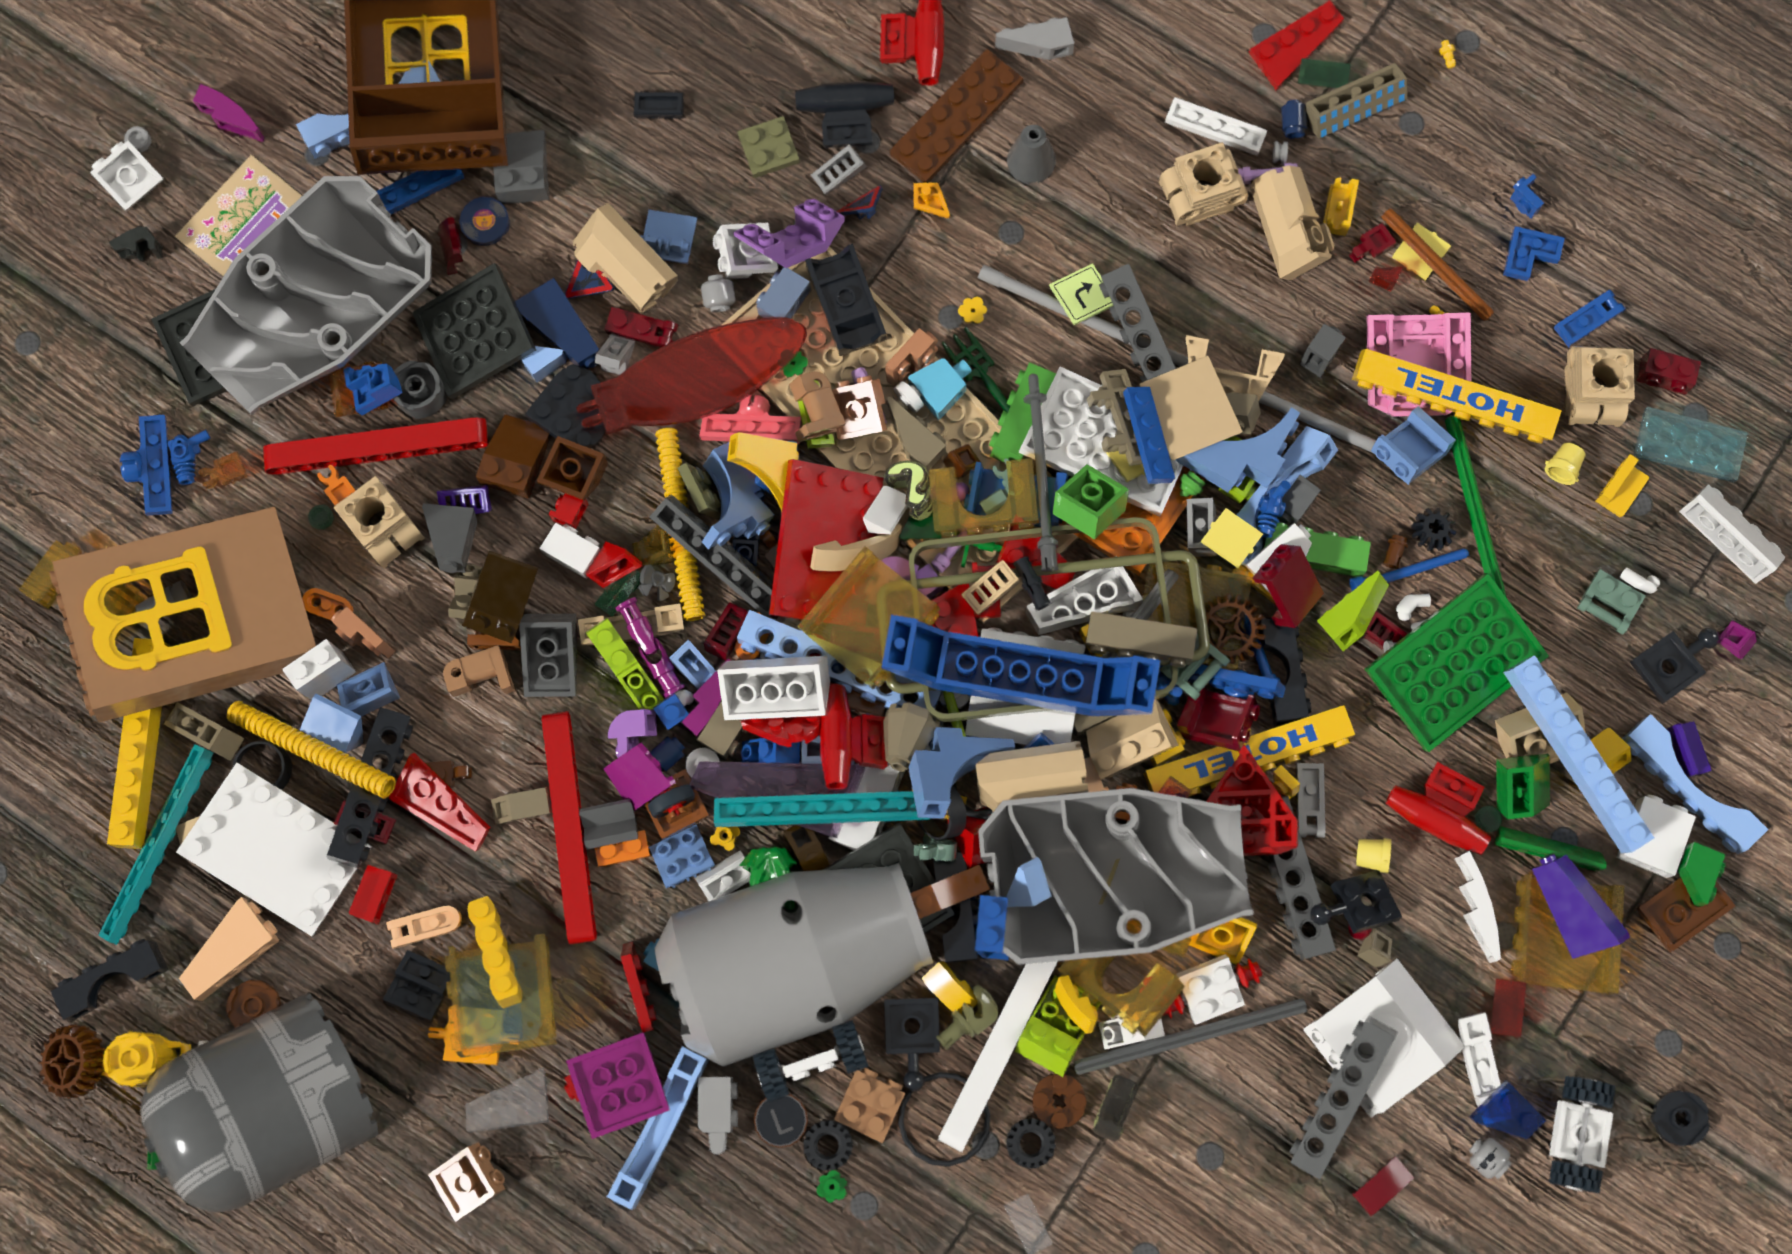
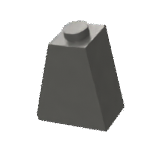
M423 503L422 509L439 570L448 573H465L477 526L474 508Z

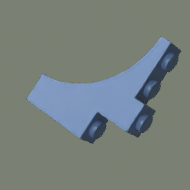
M1291 407L1282 420L1264 434L1247 440L1220 441L1180 457L1175 461L1226 492H1229L1233 486L1239 487L1245 476L1267 488L1272 481L1277 483L1284 472V469L1281 468L1285 461L1281 454L1287 446L1284 440L1287 435L1292 436L1297 429L1299 423L1296 422V419L1300 412Z
M729 442L713 449L703 464V467L714 481L721 500L720 521L710 528L702 541L708 550L716 545H724L733 536L739 537L743 534L749 539L757 534L759 536L763 535L770 528L769 522L774 516V513L762 502L766 496L764 494L765 490L755 484L756 475L741 465L727 461Z
M936 727L934 737L929 744L931 751L915 750L909 765L918 818L944 819L951 802L950 789L952 785L966 773L975 770L976 764L988 754L1014 750V740L963 737L961 728Z

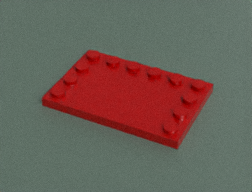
M795 459L788 460L769 615L835 626L866 628L869 603L865 602L868 594L864 593L872 579V576L866 573L873 564L843 571L813 570L810 566L813 548L816 545L836 540L843 546L877 536V533H868L863 517L882 489L884 477Z

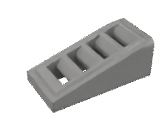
M849 144L812 173L811 176L827 195L860 173L867 166ZM849 157H851V159L855 163L852 166L846 160ZM841 162L847 169L844 173L838 166ZM832 168H834L839 175V177H837L836 179L829 171ZM823 174H826L830 179V184L827 185L822 178Z

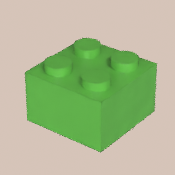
M1086 464L1055 492L1053 514L1091 538L1096 539L1126 511L1129 489Z

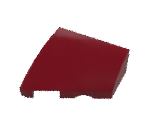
M448 217L439 224L438 233L447 274L453 275L458 273L456 263L464 261L457 224L454 217Z

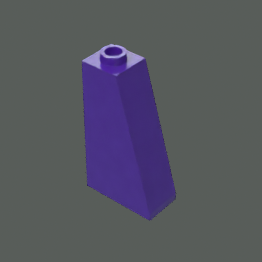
M1555 854L1541 858V864L1532 869L1572 959L1620 945L1630 938L1626 928L1567 855L1557 858Z

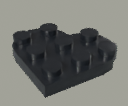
M571 364L554 376L527 410L525 417L555 438L559 436L582 446L593 448L602 441L606 433L607 418L598 406L601 397V383L590 370Z

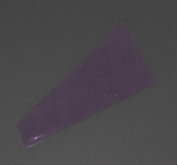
M699 762L689 785L693 790L717 798L848 794L857 792L866 767L851 765L847 788L832 790L826 787L822 764ZM843 823L796 825L838 838Z

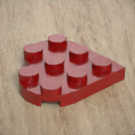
M821 716L743 719L740 722L743 730L776 744L792 747L791 743L805 740L807 744L818 737L820 734Z

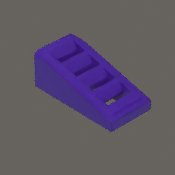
M488 485L437 491L439 505H446L445 496H450L451 506H457L455 495H459L461 507H467L465 494H469L471 507L468 508H474L475 514L487 513L492 510ZM479 493L481 506H476L474 494Z

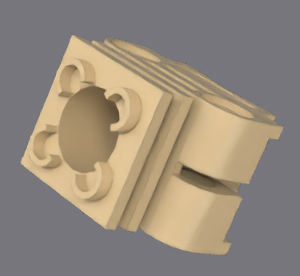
M1223 142L1175 158L1174 166L1165 170L1160 176L1159 184L1163 188L1167 200L1170 199L1169 206L1175 218L1176 226L1185 223L1189 226L1209 217L1233 211L1235 206L1246 203L1248 199V192L1241 175L1238 174L1239 171L1232 153L1229 149H1225ZM1201 180L1208 181L1213 186H1204L1198 182Z
M1572 346L1567 352V365L1565 367V416H1568V425L1594 424L1598 419V425L1620 427L1625 422L1628 415V404L1635 399L1633 349L1617 347L1597 348L1591 346ZM1595 377L1601 379L1605 383L1606 387H1604V385H1599L1595 381Z
M376 475L334 506L336 512L360 543L383 569L401 554L396 547L401 545L406 551L417 541H422L425 538ZM385 511L382 520L378 524L368 526L370 518L374 514Z

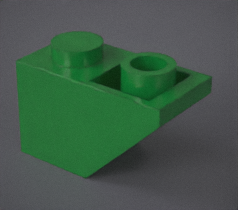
M1696 842L1685 846L1677 870L1693 904L1700 907L1707 905L1709 902L1711 903L1716 895L1717 888L1714 886L1717 877L1720 878L1724 872L1725 863H1723L1725 854Z

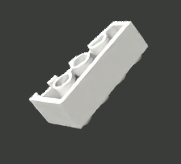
M1124 567L1090 570L1047 594L1051 604L1046 608L1036 611L1034 604H1029L1026 606V615L1038 635L1088 622L1091 611L1114 615L1139 608L1143 598Z

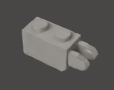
M698 1077V1128L703 1133H709V1150L717 1155L723 1154L726 1150L727 1132H733V1127L738 1125V1111L733 1110V1099L738 1098V1083H733V1077Z

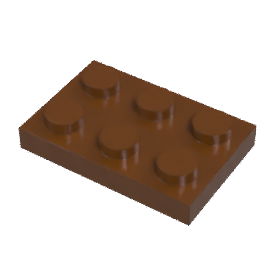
M1679 877L1636 909L1668 952H1673L1733 909L1735 904L1716 881L1714 887L1717 888V892L1713 901L1698 907L1693 904L1681 877Z

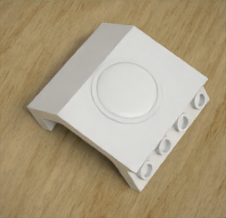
M995 627L982 628L981 637L1084 655L1085 645L1075 640L1060 641L1045 635L1034 637L1020 631L1009 633ZM971 696L969 711L1021 706L1024 704ZM1051 710L967 720L965 734L982 738L1013 739L1014 743L1027 745L1042 732L1054 744L1068 743L1071 741L1075 713Z
M1398 959L1380 969L1370 981L1303 1029L1333 1069L1334 1067L1337 1069L1341 1068L1344 1060L1340 1059V1056L1346 1044L1353 1045L1356 1036L1352 1035L1359 1020L1365 1022L1367 1017L1370 1016L1398 1031L1360 1103L1370 1118L1390 1108L1446 1066L1466 1047ZM1364 1042L1360 1044V1050L1364 1054L1370 1055L1374 1053V1048L1370 1043ZM1350 1066L1347 1068V1072L1352 1078L1361 1077V1071L1357 1067Z

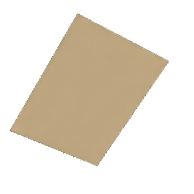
M1209 356L1139 384L1140 387L1151 388L1168 453L1172 461L1243 432Z

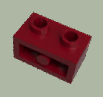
M1650 348L1641 358L1636 381L1686 395L1696 385L1701 361Z

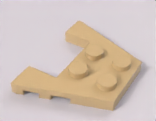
M1186 335L1188 363L1206 357L1209 344L1208 338ZM1262 349L1257 375L1214 367L1225 394L1232 392L1255 394L1259 402L1281 364L1285 353Z

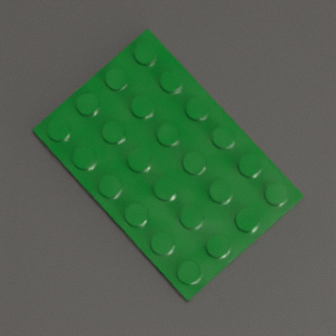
M1484 573L1364 670L1424 751L1430 752L1512 686L1503 672L1528 657L1535 655L1539 663H1541L1549 655L1489 573Z

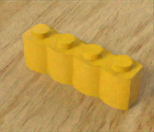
M488 896L469 902L468 915L475 927L476 942L483 952L482 961L486 972L490 976V989L493 996L502 1008L521 1003L522 989L515 977L514 963L507 952L508 944L500 928L498 911Z

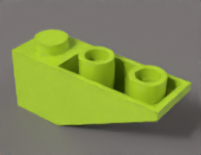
M1379 571L1366 578L1361 585L1351 593H1348L1338 604L1327 610L1317 620L1342 651H1345L1364 635L1389 586Z

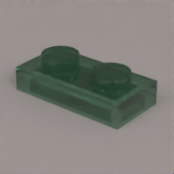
M1301 58L1297 84L1337 89L1348 84L1351 64Z
M634 570L611 583L594 605L612 617L617 612L615 607L623 603L638 588L640 573Z

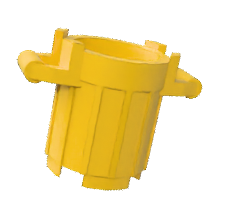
M130 1031L115 1037V1040L105 1050L102 1064L105 1071L101 1073V1076L112 1078L118 1085L146 1087L160 1067L177 1057L176 1049H180L181 1054L192 1049L191 1044L170 1041L160 1034Z

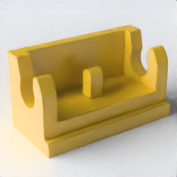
M1339 177L1335 179L1333 185L1330 184L1323 223L1328 226L1331 234L1346 236L1351 226L1359 180L1351 179L1349 184L1341 183L1342 179Z

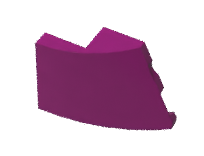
M642 743L636 745L604 768L623 800H631L634 811L676 783L672 776L666 778L662 774L660 763Z

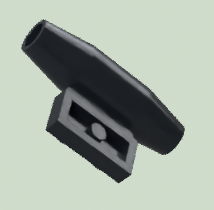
M858 81L821 84L796 90V110L825 114L822 121L824 148L846 147L849 144L852 147L872 145L871 118L866 111L893 105V84Z

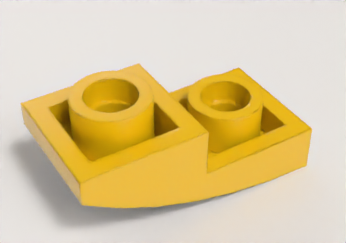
M945 961L938 962L922 977V980L952 1012L956 1010L962 1015L963 1003H967L972 1009L978 1004L974 991L965 980H958Z
M1069 975L1059 977L1055 993L1062 1007L1080 1029L1087 1034L1092 1033L1095 1023L1098 1021L1096 1007L1094 1005L1091 1006L1088 996L1079 998L1077 986L1072 984Z

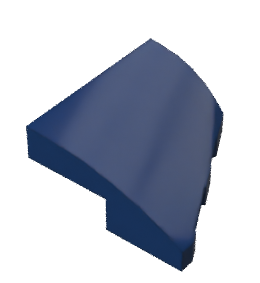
M378 364L375 367L366 365L362 366L361 370H353L351 367L344 369L346 387L353 391L355 410L360 415L370 412L403 393L395 372L388 364Z

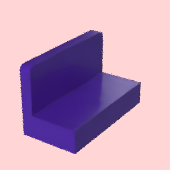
M1694 721L1685 724H1675L1666 729L1670 732L1676 759L1688 778L1712 771Z

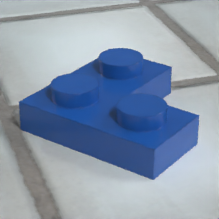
M1515 226L1512 231L1503 276L1528 281L1531 276L1534 259L1558 264L1564 237Z

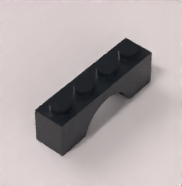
M1264 618L1258 623V625H1267L1266 629H1259V634L1266 635L1264 640L1260 639L1263 649L1275 654L1283 662L1286 669V682L1284 685L1286 689L1283 698L1274 696L1273 699H1270L1273 724H1287L1309 717L1308 714L1312 711L1309 698L1305 697L1304 688H1307V677L1305 672H1301L1300 663H1303V652L1301 647L1297 648L1296 638L1299 637L1298 626L1296 628L1275 625L1272 618Z
M961 852L957 853L956 860L936 861L933 859L936 882L968 870ZM975 896L959 902L960 917L956 925L942 935L946 964L977 960L978 953L975 951L976 938L974 927L978 925L977 911H972L971 900H975Z
M141 939L131 944V949L124 953L116 952L106 958L107 962L99 966L95 964L83 969L82 975L60 981L57 984L58 987L50 992L62 1019L74 1021L97 1009V998L101 987L115 975L127 974L137 982L146 983L169 971L157 943Z

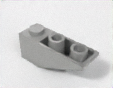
M1055 17L1039 24L1029 23L1021 28L1003 29L996 33L995 46L1003 50L1052 60L1073 55L1074 41L1067 17L1061 19Z

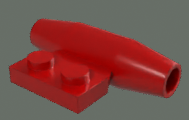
M919 0L915 18L905 13L881 14V63H903L915 57L919 83L925 86L936 85L939 82L944 56V13L942 1Z
M831 684L829 687L826 715L821 716L820 726L821 763L826 787L832 790L847 788L852 760L861 767L885 769L888 766L885 757L883 727L885 717L861 714L852 718L846 688L840 684Z
M1439 762L1434 765L1424 785L1425 795L1395 785L1387 797L1385 804L1408 822L1450 845L1482 855L1490 842L1491 836L1465 817L1475 809L1485 787Z

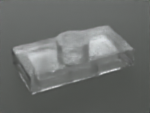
M1028 1193L1004 1205L1027 1254H1035L1053 1244Z

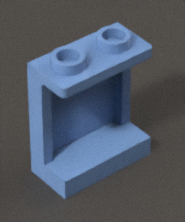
M1418 406L1412 410L1405 422L1388 435L1379 436L1371 451L1405 483L1410 484L1446 456L1456 439Z

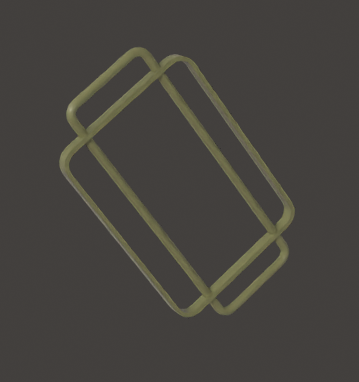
M1144 518L1116 519L1105 530L1141 527L1150 534L1154 553L1057 563L1059 569L1057 571L1053 570V572H1043L1041 570L1042 565L1033 566L1037 576L1155 563L1163 622L1171 624L1162 562L1182 560L1189 567L1199 637V647L1194 651L1192 662L1201 660L1209 651L1210 640L1197 559L1185 550L1161 552L1157 529L1150 521ZM1072 525L1052 526V536L1081 533L1080 530ZM1041 528L927 540L917 544L909 555L911 580L887 583L877 593L876 604L882 658L889 629L887 596L890 593L912 590L915 619L921 622L917 589L975 583L988 572L916 579L914 564L918 554L928 549L1042 537ZM1011 568L1014 574L1020 578L1016 568ZM1002 572L998 574L1002 580L1007 579ZM1160 660V665H1170V662ZM1170 665L1171 682L1166 688L1156 690L1154 699L1165 697L1173 690L1178 678L1177 667ZM884 669L885 681L891 690L902 694L923 692L926 709L930 711L933 716L932 718L943 722L1053 710L1021 705L949 714L940 713L932 707L929 698V691H935L936 689L918 682L899 683L895 678V673Z

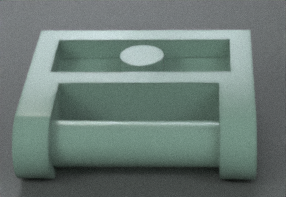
M1600 569L1578 603L1577 609L1582 612L1586 610L1615 627V631L1623 635L1646 596ZM1592 598H1595L1596 600L1600 601L1601 603L1607 605L1608 607L1612 608L1613 610L1619 612L1624 616L1622 617V619L1616 617L1615 615L1611 614L1610 612L1591 602Z
M1196 634L1194 651L1199 647L1198 634ZM1210 644L1207 655L1201 660L1191 662L1190 665L1185 667H1177L1178 678L1176 685L1196 701L1201 695L1199 692L1222 666L1226 667L1230 660ZM1211 655L1214 660L1196 681L1189 685L1187 683L1189 678ZM1163 665L1160 668L1161 673L1171 680L1170 665Z

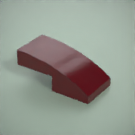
M1395 1156L1375 1175L1369 1177L1352 1195L1366 1212L1372 1216L1395 1197L1414 1177Z

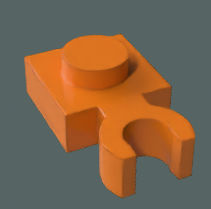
M329 465L328 467L332 472L329 478H324L320 472L317 476L323 484L329 485L323 491L332 503L336 505L356 490L345 476L339 479L338 471L334 466Z

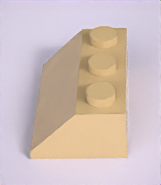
M1567 692L1561 694L1585 731L1583 709ZM1527 708L1495 720L1498 741L1506 758L1549 754L1550 764L1560 760Z
M1154 699L1152 714L1116 716L1086 731L1090 757L1100 779L1111 778L1179 746L1158 699Z

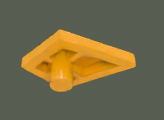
M914 183V209L950 218L939 183Z

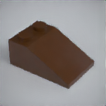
M504 415L483 454L476 474L477 480L481 485H488L489 488L530 499L551 435L533 422Z

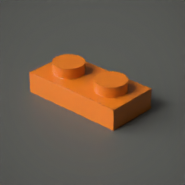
M645 830L638 831V839L595 848L599 868L651 857Z

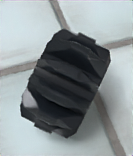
M1427 508L1424 511V515L1419 513L1415 517L1417 522H1413L1411 528L1416 531L1412 534V538H1420L1418 547L1427 544V551H1432L1434 546L1438 551H1441L1444 545L1449 546L1452 543L1451 537L1456 535V531L1452 527L1456 523L1455 521L1447 520L1450 516L1449 512L1442 516L1440 515V508H1436L1434 513ZM1431 526L1436 527L1435 531L1438 530L1436 534L1431 532L1433 529H1429Z

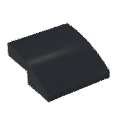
M407 950L395 971V978L383 998V1003L432 1024L451 985L455 970Z

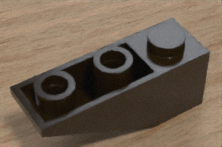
M796 824L783 831V838L798 862L801 871H819L830 865L810 824Z

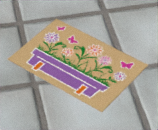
M251 155L175 237L224 276L235 257L298 201L302 195Z

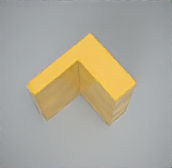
M1631 454L1622 461L1595 500L1618 517L1624 516L1649 479V476L1634 467L1638 459Z
M1611 728L1605 729L1591 739V742L1612 774L1631 762V747Z

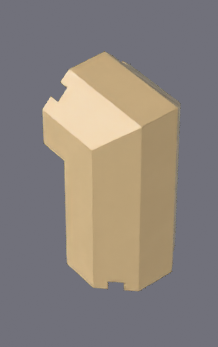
M1288 165L1283 167L1284 172L1277 173L1276 169H1273L1253 180V186L1250 189L1279 278L1293 280L1329 260L1332 256L1329 252L1334 250L1335 245L1328 226L1325 223L1320 225L1316 221L1320 217L1315 212L1301 167Z
M609 203L596 209L573 241V246L576 245L575 257L590 272L602 271L603 274L601 276L607 277L641 313L654 307L657 304L656 300L660 296L662 298L665 297L678 281V275Z
M1080 741L990 753L976 764L980 804L992 809V812L1004 800L1088 792V784L1084 782L1087 775Z

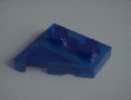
M1507 1080L1469 1116L1476 1123L1524 1139H1528L1546 1121Z

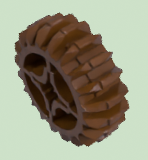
M1228 593L1226 594V602L1223 601L1220 595L1216 596L1218 605L1208 601L1207 605L1211 610L1205 609L1210 644L1226 657L1229 656L1230 664H1235L1236 655H1238L1241 662L1246 661L1244 652L1253 657L1255 653L1251 647L1261 649L1262 645L1256 642V639L1264 640L1266 638V635L1259 634L1258 631L1259 629H1266L1267 625H1258V620L1264 619L1265 616L1264 614L1255 616L1254 613L1259 610V606L1255 605L1250 609L1249 605L1252 601L1250 598H1247L1242 604V595L1237 594L1235 601H1232V595ZM1226 607L1238 608L1236 614L1228 620L1216 615L1218 611ZM1245 614L1251 622V636L1247 635L1241 627ZM1211 621L1220 629L1217 643L1211 635ZM1235 621L1234 629L1239 634L1230 633L1229 636H1226L1228 629L1224 624H1231ZM1231 638H1236L1246 643L1238 650L1223 649Z
M76 1024L57 1028L56 1032L49 1034V1040L43 1042L45 1050L39 1052L43 1056L42 1061L38 1063L42 1065V1071L39 1074L45 1077L42 1084L48 1086L49 1092H53L55 1096L76 1098L87 1095L89 1091L96 1089V1083L102 1081L100 1073L105 1071L102 1067L104 1060L102 1053L106 1049L100 1046L102 1039L96 1037L97 1031H92L89 1027Z

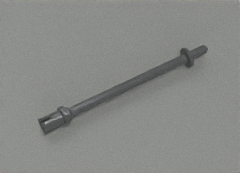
M1030 374L1028 377L1029 394L1023 400L1024 403L1031 406L1042 538L1037 542V546L1041 551V570L1043 572H1053V570L1057 571L1059 569L1056 548L1059 545L1058 540L1052 536L1041 403L1047 400V396L1040 393L1038 376Z

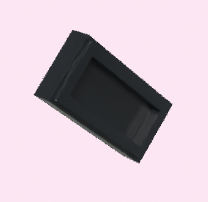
M683 92L634 93V118L683 119Z

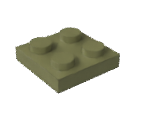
M784 116L737 131L753 179L800 163Z
M688 463L678 467L699 513L714 519L720 518V496L718 493H714L711 487L713 481L708 472Z

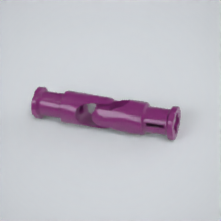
M633 597L621 603L615 609L624 618L627 624L626 629L631 638L640 644V654L654 679H658L665 692L664 697L667 698L673 693L684 689L685 685L679 682L673 671L675 669L660 641L657 638H653L652 626L647 617L643 616L636 604V597ZM660 649L662 654L661 660L657 664L651 663L647 656L655 654Z

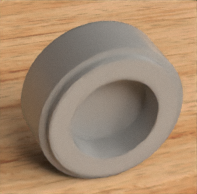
M132 127L126 132L124 141H129L141 153L150 147L151 136L142 127Z

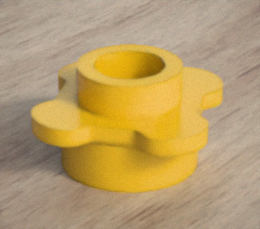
M737 826L716 827L714 835L710 837V842L714 846L720 845L725 850L731 851L735 847L736 837L740 835V829ZM724 833L728 835L727 838H723Z

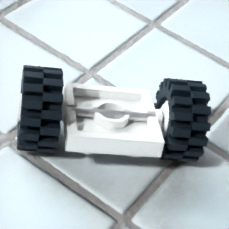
M853 1020L832 1027L838 1047L834 1046L835 1049L790 1065H780L774 1048L753 1055L757 1075L767 1101L770 1102L789 1095L784 1074L786 1078L793 1077L794 1081L811 1076L809 1070L818 1068L819 1072L836 1067L835 1061L840 1060L838 1056L840 1054L848 1074L868 1067L864 1047Z
M1565 1076L1562 1098L1581 1104L1577 1105L1564 1101L1557 1102L1549 1155L1571 1160L1572 1164L1552 1160L1549 1183L1565 1186V1188L1600 1194L1603 1171L1583 1165L1588 1164L1605 1168L1613 1113L1592 1107L1613 1108L1615 1085L1587 1078Z

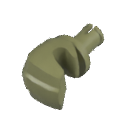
M976 985L971 988L978 1002V1012L974 1014L972 1007L967 1003H963L962 1015L954 1010L951 1013L954 1022L940 1035L936 1036L937 1040L940 1041L946 1050L964 1034L973 1038L996 1021L998 1016L997 1004L989 992L982 986Z

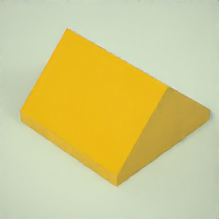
M1238 917L1191 936L1188 945L1217 957L1226 954L1231 963H1240L1257 924Z

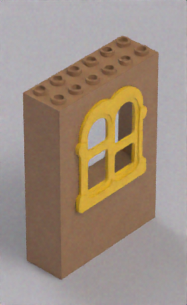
M275 507L53 561L54 571L49 572L52 584L58 595L56 599L59 609L62 611L64 619H66L63 620L66 635L69 637L70 643L74 642V644L69 645L73 660H75L77 667H81L76 669V673L83 691H87L86 694H83L84 703L90 716L95 715L99 723L284 673L283 668L316 646ZM190 568L193 571L198 588L197 597L169 603L166 600L161 576L165 573ZM141 579H148L150 581L156 602L154 608L122 616L114 615L106 609L104 598L111 588ZM195 608H202L210 630L209 636L167 647L163 641L159 619ZM146 623L152 639L153 650L138 656H127L118 651L115 644L118 632L122 628L133 624Z

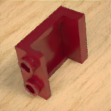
M1279 545L1252 577L1255 583L1267 586L1278 610L1272 619L1275 625L1296 628L1324 594L1301 546Z
M1205 685L1199 692L1201 695L1196 701L1189 696L1177 724L1183 738L1235 751H1240L1244 743H1248L1251 736L1250 727L1253 720L1256 721L1260 712V706L1257 705L1255 695L1249 694L1247 700L1207 691Z

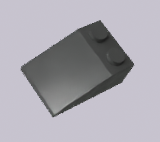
M545 130L507 133L508 166H494L495 194L502 204L550 200Z
M576 613L524 614L520 622L524 697L576 696Z

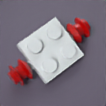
M1225 954L1177 973L1176 975L1183 994H1179L1174 989H1171V995L1165 997L1161 993V999L1157 1003L1162 1015H1168L1170 1019H1172V1012L1178 1011L1182 1015L1185 1008L1184 1005H1187L1192 1021L1196 1025L1244 1006L1238 984L1240 983L1246 988H1249V982L1252 980L1259 984V977H1262V972L1256 961L1252 963L1251 959L1248 958L1247 965L1243 967L1236 963L1234 973L1229 958Z

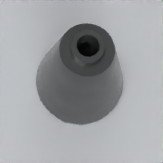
M1038 125L1025 127L1007 154L1009 172L1016 180L1025 184L1043 182L1050 177L1056 164L1053 147L1044 129Z

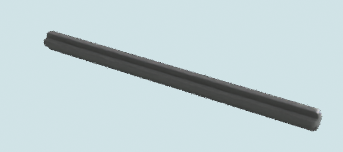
M1302 998L1079 1059L1074 1061V1068L1078 1075L1302 1014L1307 1012V1006Z

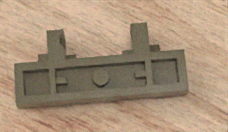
M1126 369L1103 371L1100 375L1102 386L1099 387L1098 391H1091L1086 399L1089 408L1097 405L1099 408L1105 405L1106 410L1110 409L1117 428L1115 437L1110 438L1106 436L1101 443L1104 453L1119 451V454L1126 455L1129 466L1141 465L1143 463L1123 394L1127 387H1132Z

